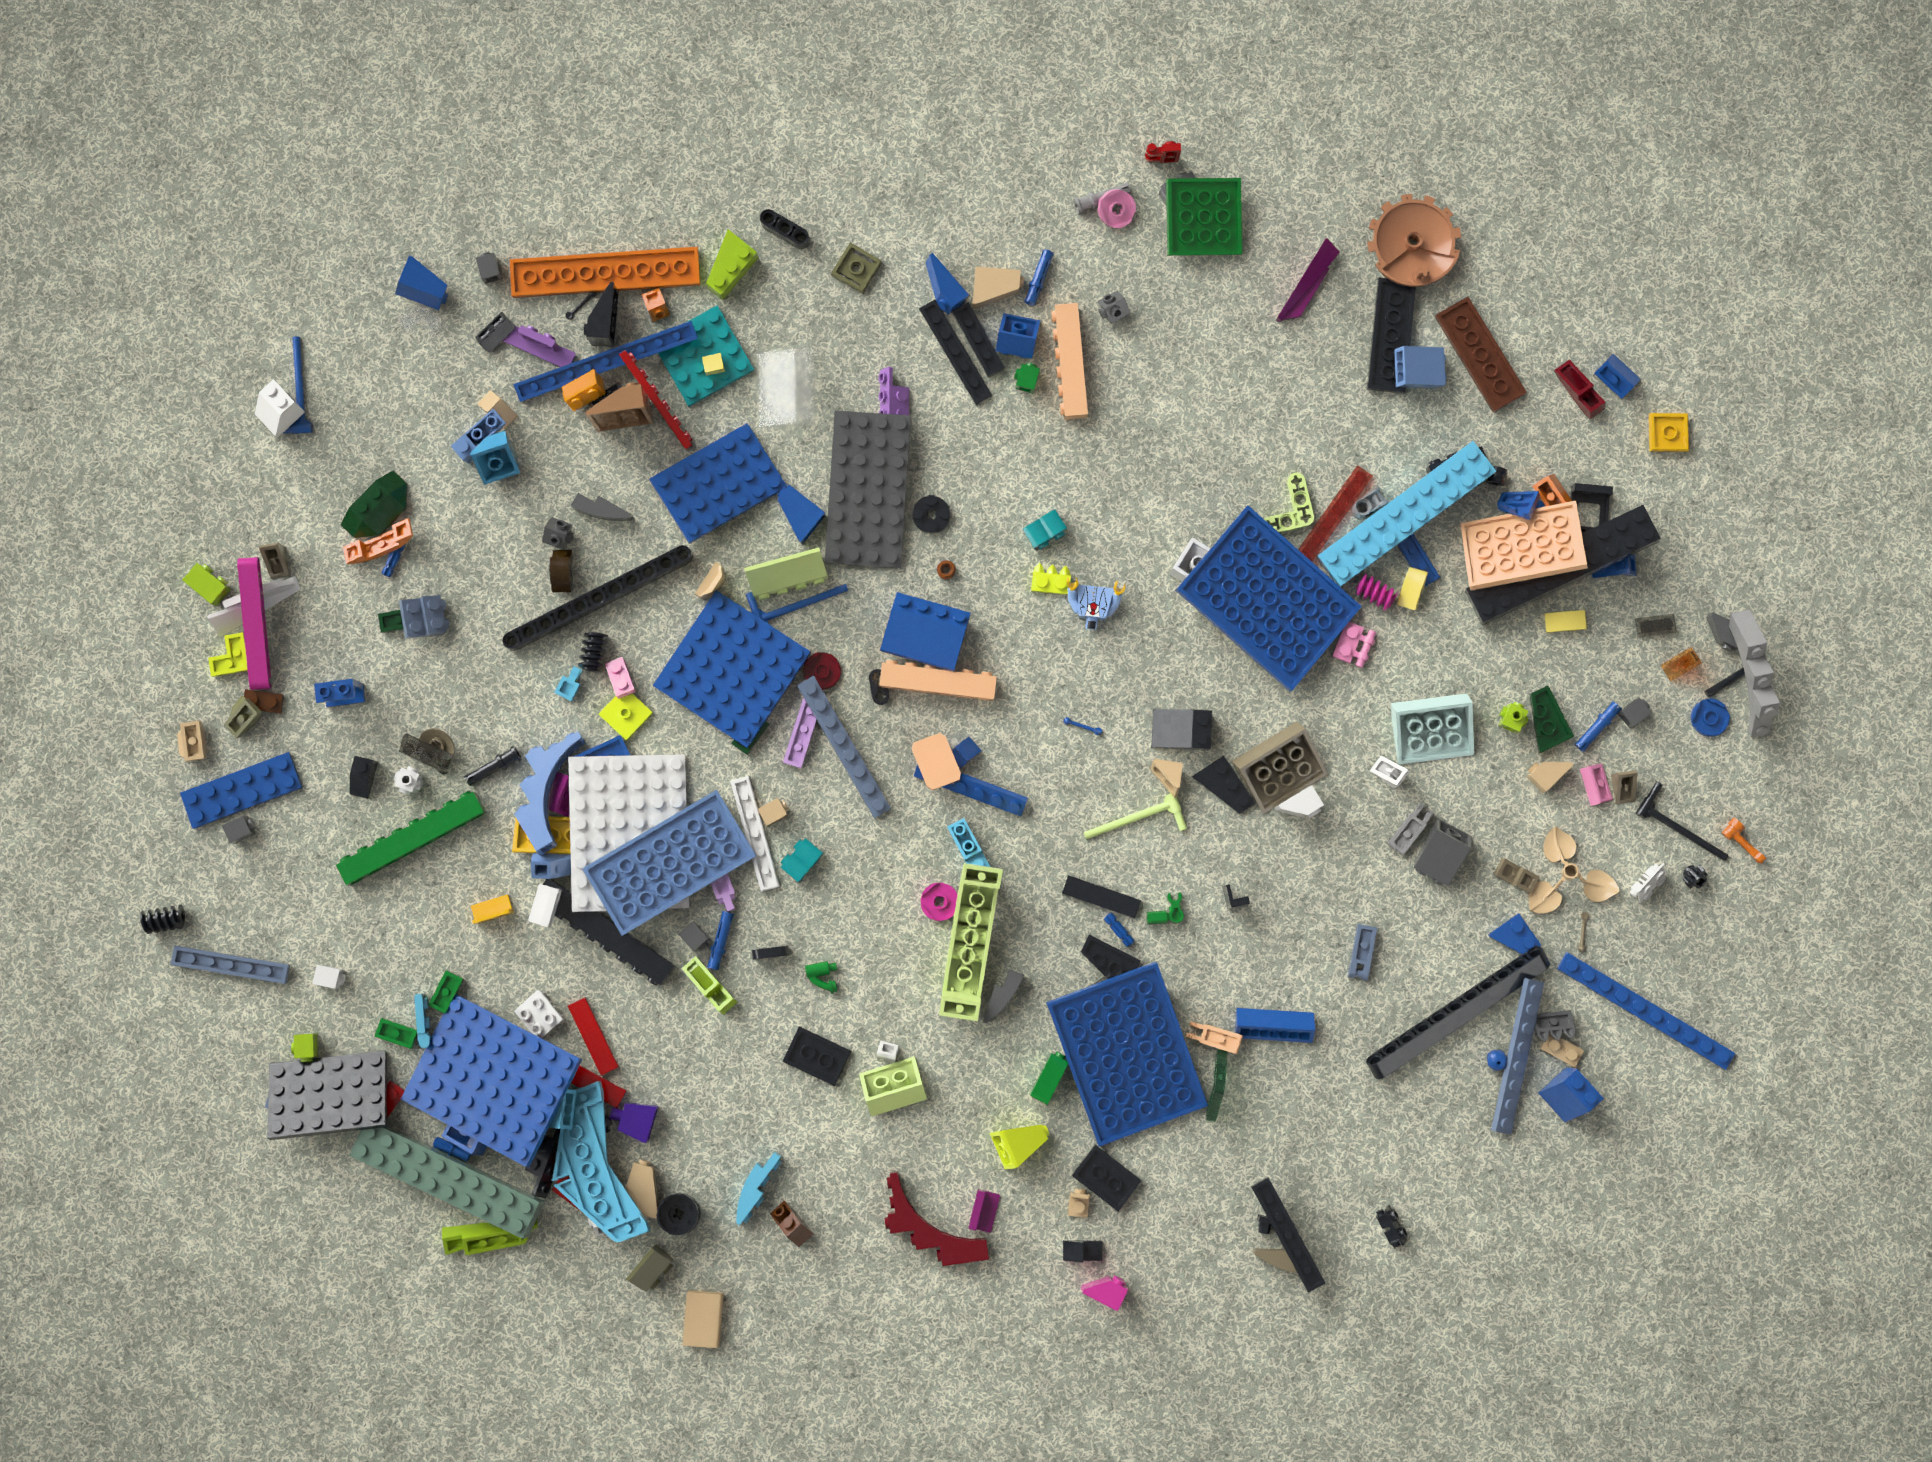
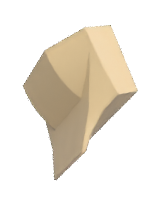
M715 562L695 592V595L702 600L711 598L725 581L724 568L719 563Z
M202 722L180 723L181 730L177 734L180 756L184 757L186 762L206 759L207 747Z

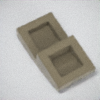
M1501 858L1493 874L1529 894L1532 893L1539 879V876L1505 858Z

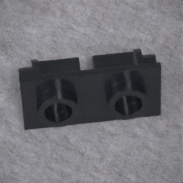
M1390 1205L1385 1210H1378L1376 1218L1381 1228L1384 1229L1388 1226L1390 1230L1384 1232L1389 1244L1393 1245L1394 1248L1401 1244L1402 1246L1405 1245L1408 1235L1405 1228L1401 1227L1398 1222L1399 1217L1396 1210L1392 1209Z

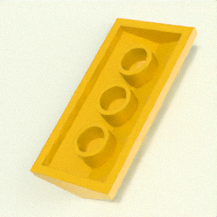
M548 816L551 833L557 846L546 853L571 854L570 817ZM516 818L512 852L537 853Z

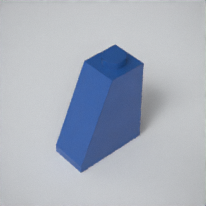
M409 255L399 278L395 294L437 310L440 309L441 304H446L449 295L446 293L447 284Z
M788 485L787 488L783 487L780 490L777 500L799 543L803 545L826 514L791 485Z

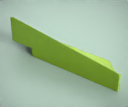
M537 1220L532 1228V1231L534 1230V1228H538ZM489 1222L442 1227V1242L445 1255L464 1249L466 1256L522 1245L528 1240V1237L522 1239Z

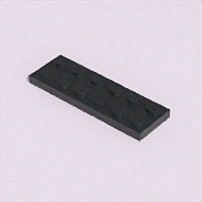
M1378 278L1367 390L1401 394L1406 392L1405 387H1396L1394 350L1402 346H1410L1416 287L1403 286L1387 278Z

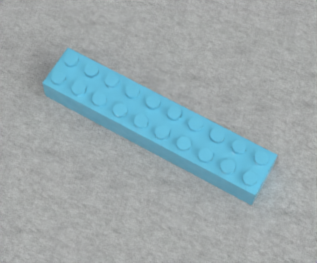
M1472 441L1332 544L1316 558L1333 581L1341 587L1491 477L1496 470L1475 442Z

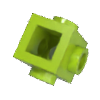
M1517 702L1503 706L1499 714L1501 720L1498 726L1516 734L1520 732L1522 727L1526 726L1529 719L1527 716L1529 711L1524 709V705Z

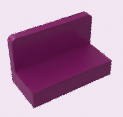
M558 772L550 789L548 810L566 817L570 815L569 776Z
M981 1189L977 1190L968 1229L975 1231L977 1229L989 1233L992 1231L1000 1194Z

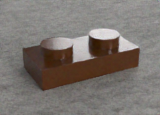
M245 689L244 697L246 699L249 698L261 711L282 713L283 694Z

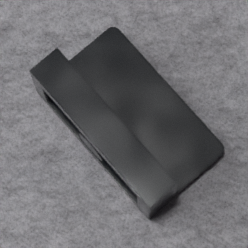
M1230 884L1222 886L1227 909L1250 904L1249 896L1233 899Z

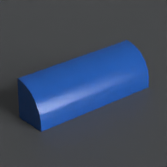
M1236 1008L1235 1033L1243 1035L1242 1039L1313 1043L1315 1034L1314 1013Z

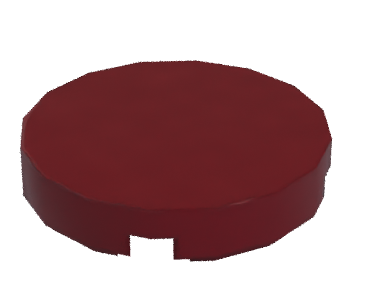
M818 652L806 660L803 668L804 678L807 680L814 676L821 689L828 690L839 681L841 666L837 658L832 654Z

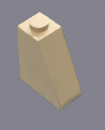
M975 267L973 308H979L1018 294L1019 288H1023L1024 276H1020L1021 270Z
M640 1159L639 1162L635 1161L633 1163L625 1189L644 1216L657 1219L656 1214L659 1200L655 1167L650 1165V1161Z

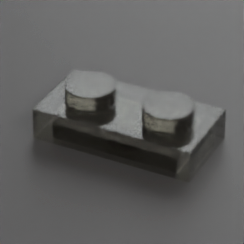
M1674 614L1635 619L1637 638L1677 633Z

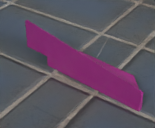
M1328 238L1322 243L1276 319L1277 322L1299 318L1328 273L1330 269L1328 266L1339 255L1340 251Z

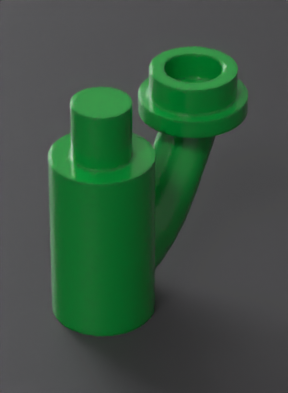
M828 961L805 965L807 979L812 984L831 991V994L837 992L835 980H829V983H826L818 978L819 976L829 975L830 971L837 970L836 963L829 964Z

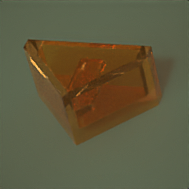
M1690 647L1660 666L1669 680L1672 681L1700 665L1702 661L1694 649Z

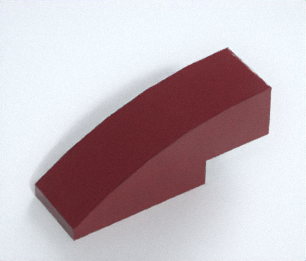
M1570 359L1554 370L1562 385L1589 420L1605 409L1606 402L1594 390V385Z

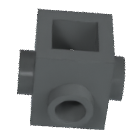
M1118 291L1107 294L1098 301L1100 316L1102 319L1106 318L1110 324L1119 321L1130 313L1125 298Z
M551 517L544 527L542 542L564 549L567 543L570 544L574 536V533H572L573 524Z

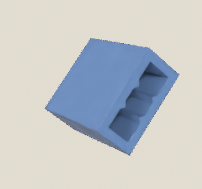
M1402 346L1394 350L1396 387L1439 388L1446 385V356L1444 354V347Z

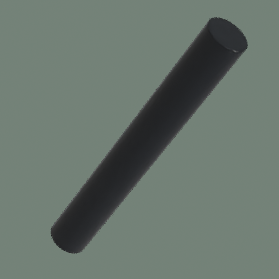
M1744 668L1705 690L1706 696H1712L1745 676Z

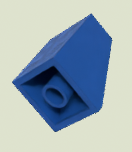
M1565 1067L1538 1092L1564 1122L1590 1112L1604 1099L1578 1069Z

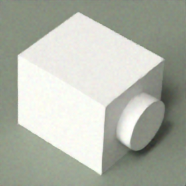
M317 965L312 984L340 989V985L343 986L345 982L344 970Z

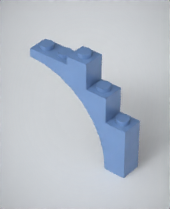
M578 731L568 734L563 741L552 744L548 750H545L542 746L534 747L525 755L535 775L526 777L519 785L530 804L520 806L514 815L540 856L557 846L548 820L549 794L555 776L563 763L574 751L586 743Z

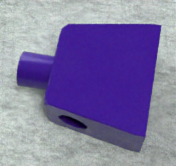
M625 1103L623 1110L612 1108L610 1119L620 1122L618 1131L643 1143H648L659 1106Z

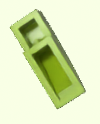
M697 956L682 968L689 979L721 1014L724 1015L737 1003V1000Z

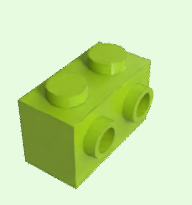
M196 563L182 581L210 604L217 607L231 590L227 586L229 582L220 575L216 577L212 574L214 570L207 564L201 565Z

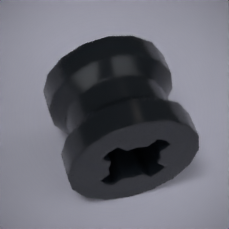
M1493 466L1496 472L1486 479V483L1504 486V477L1507 475L1508 470Z

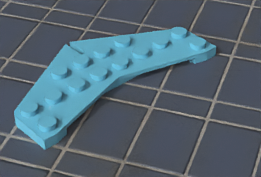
M597 1081L576 1091L572 1130H560L552 1182L569 1176L570 1179L554 1186L613 1241L623 1242L651 1230L648 1221L608 1164L604 1091L601 1082Z

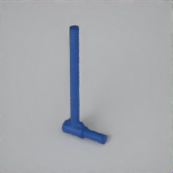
M295 336L292 339L296 403L305 411L300 337ZM303 413L282 434L312 433V423L305 419V413Z
M846 584L768 613L758 608L752 592L747 593L746 597L752 611L751 613L769 623L768 620L847 592L848 588Z

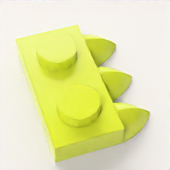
M1039 563L1033 572L1031 591L1068 595L1069 587L1067 586L1066 579L1069 577V583L1071 581L1068 567H1063L1060 574H1058L1056 567L1052 564L1048 568L1047 573H1045L1043 566Z

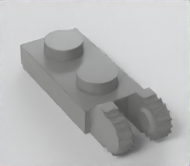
M1420 803L1409 814L1387 843L1401 855L1406 853L1434 814L1432 810H1429L1424 815L1422 821L1416 816L1424 807L1423 803Z

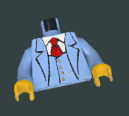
M1068 577L1066 579L1067 586L1069 587L1068 602L1073 612L1078 614V618H1086L1085 629L1097 630L1098 620H1105L1106 617L1112 616L1119 607L1126 584L1124 583L1123 588L1117 587L1118 581L1115 582L1114 588L1078 585L1077 577H1075V583H1069Z

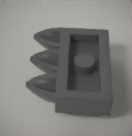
M1571 1010L1537 1014L1534 1028L1535 1035H1538L1542 1041L1546 1042L1549 1034L1556 1040H1559L1562 1032H1564L1567 1037L1572 1039L1575 1035V1025Z

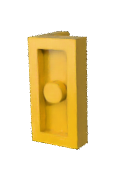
M509 894L471 905L474 916L473 924H480L514 913Z

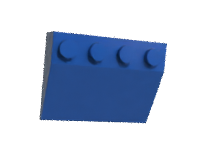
M897 592L880 651L954 672L971 613Z

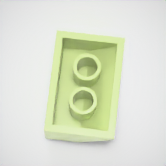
M915 1057L859 1073L871 1117L927 1100Z

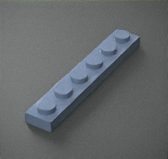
M174 946L170 964L287 984L290 969L289 964L181 946Z

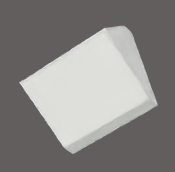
M880 1041L876 1057L895 1062L899 1045Z

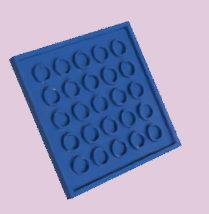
M716 590L653 686L748 748L810 656L811 651Z

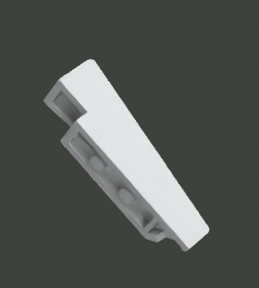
M296 576L284 581L277 579L262 585L265 610L300 590ZM240 594L222 601L224 610L207 615L208 620L219 637L243 624Z

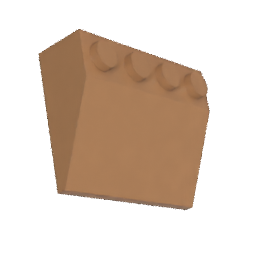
M635 382L628 383L625 387L619 388L586 411V416L597 432L654 424L651 402L642 385Z

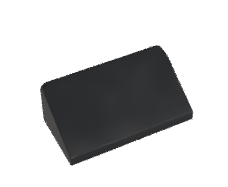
M500 312L475 338L479 345L490 353L515 329V326L503 312Z

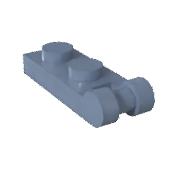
M1357 924L1347 975L1349 978L1359 977L1361 980H1368L1377 927ZM1357 963L1363 964L1362 970L1356 969Z

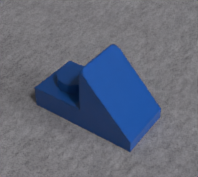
M970 737L955 746L952 753L959 770L982 750Z

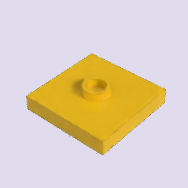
M1650 413L1648 415L1649 452L1689 451L1688 413Z

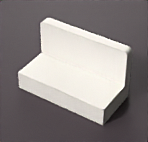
M539 884L528 921L551 928L562 890Z

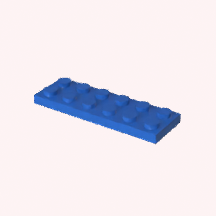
M286 752L183 791L180 795L192 829H196L303 787L290 752Z

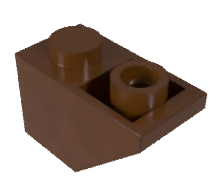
M783 1201L770 1213L786 1237L798 1247L813 1235L807 1224L786 1201Z

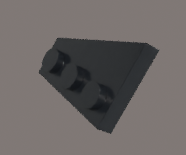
M1224 755L1192 776V778L1238 814L1256 804Z
M1088 935L1080 951L1107 979L1137 969L1141 960L1091 935Z

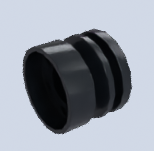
M676 1193L668 1195L661 1201L657 1208L656 1216L662 1230L671 1235H682L696 1228L700 1221L701 1211L699 1204L693 1197L688 1194ZM677 1209H679L680 1211H684L685 1214L682 1215L683 1219H680V1217H675V1214H677Z

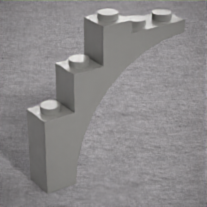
M1750 609L1731 613L1729 628L1737 644L1747 682L1749 696L1748 732L1751 738L1770 734L1773 716L1778 715L1780 701L1771 686L1774 672L1765 657L1767 641Z

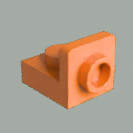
M660 288L642 294L653 322L670 316Z

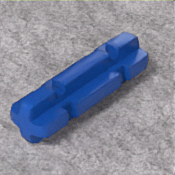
M405 544L390 553L386 561V567L384 566L382 570L384 576H392L393 568L396 567Z
M1113 913L1105 916V922L1111 925L1110 928L1119 939L1123 940V944L1126 947L1130 946L1134 939L1131 935L1127 934L1128 932L1122 924L1116 921Z

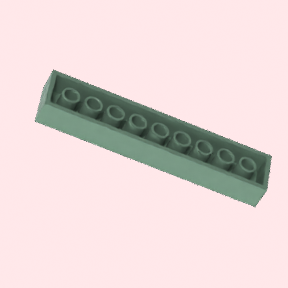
M389 1126L361 1130L349 1156L522 1239L529 1237L545 1202L541 1198Z

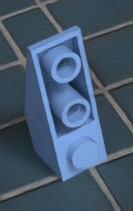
M492 409L454 442L451 447L463 461L469 463L473 460L470 453L487 436L498 433L506 422L495 409Z
M533 853L531 859V878L553 879L571 875V854L545 853L540 856L538 853Z

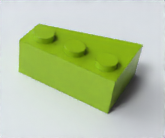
M729 229L726 232L706 282L708 289L722 301L759 258L753 248Z

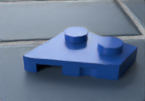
M1539 491L1502 492L1497 502L1498 510L1530 520L1539 502L1540 494Z
M1519 913L1488 934L1490 938L1495 939L1521 955L1533 947L1541 946Z

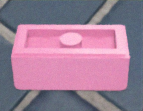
M1602 763L1580 769L1591 806L1613 800Z

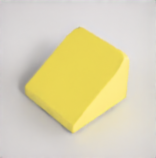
M721 353L702 357L706 376L725 372Z

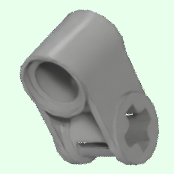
M1378 486L1359 499L1352 506L1351 512L1355 518L1362 519L1381 509L1389 501L1385 500ZM1357 506H1364L1365 513L1359 512Z

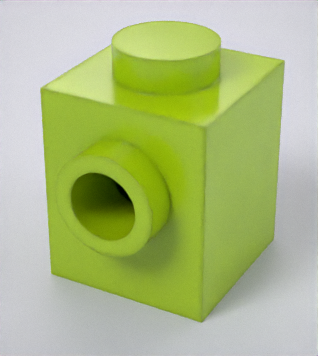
M318 1033L293 1035L294 1042L291 1044V1052L294 1054V1058H300V1062L313 1061L312 1057H318Z

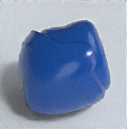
M1492 1050L1488 1053L1487 1063L1489 1068L1494 1071H1500L1506 1067L1507 1056L1502 1050Z

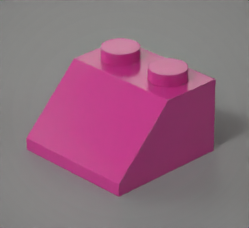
M1114 1275L1113 1278L1107 1276L1083 1284L1081 1291L1083 1294L1118 1311L1128 1288L1125 1285V1280Z

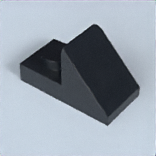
M1063 1240V1260L1073 1262L1102 1261V1240Z

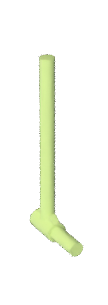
M1171 794L1165 796L1164 803L1086 831L1084 835L1087 840L1164 810H1168L1172 814L1174 813L1180 831L1187 829L1181 813L1182 809L1177 796L1174 798Z

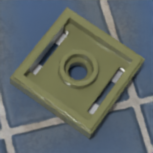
M850 242L832 270L831 276L864 294L880 268L882 261ZM859 254H861V255H863L864 257L868 258L869 261H867L866 259L860 257ZM859 266L860 270L858 272H855L853 270V267Z

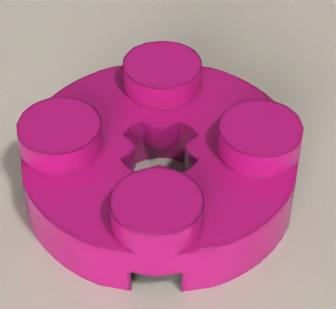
M933 883L926 887L920 900L921 909L924 914L936 921H944L954 915L957 900L955 889L945 883ZM936 897H943L945 899L943 901V907H941L940 905L936 907L934 905L936 903Z

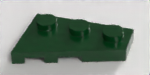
M1548 685L1529 694L1538 754L1574 737Z

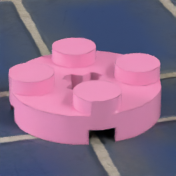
M1110 190L1098 201L1099 217L1102 222L1110 227L1122 228L1127 226L1132 221L1136 212V204L1133 197L1124 190ZM1115 204L1121 205L1118 214L1112 211Z

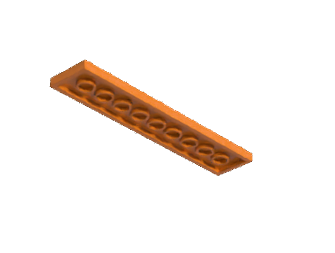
M698 247L509 259L512 298L604 292L610 282H614L618 291L701 285Z

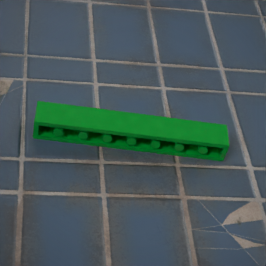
M467 791L460 795V799L444 803L443 808L438 811L433 809L425 814L426 817L419 820V818L410 821L408 823L409 826L402 829L400 827L393 830L391 836L387 838L383 836L376 839L374 845L370 847L366 845L359 848L357 854L342 857L340 863L336 864V867L344 883L347 886H351L481 817L487 812L477 793Z

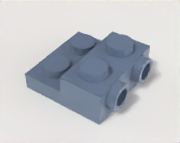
M441 595L422 596L421 598L399 601L405 639L439 636L447 632L446 629H449V621L447 618H444L443 612L446 610V603L444 599L441 600Z

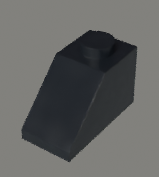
M354 756L350 771V795L369 799L378 765L377 761Z

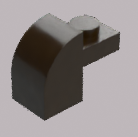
M553 550L549 563L552 593L571 592L572 550Z

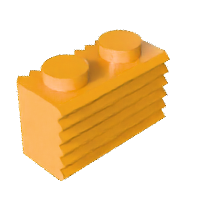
M595 369L562 387L564 401L573 411L579 410V408L586 406L592 400L595 401V399L605 395L603 379Z

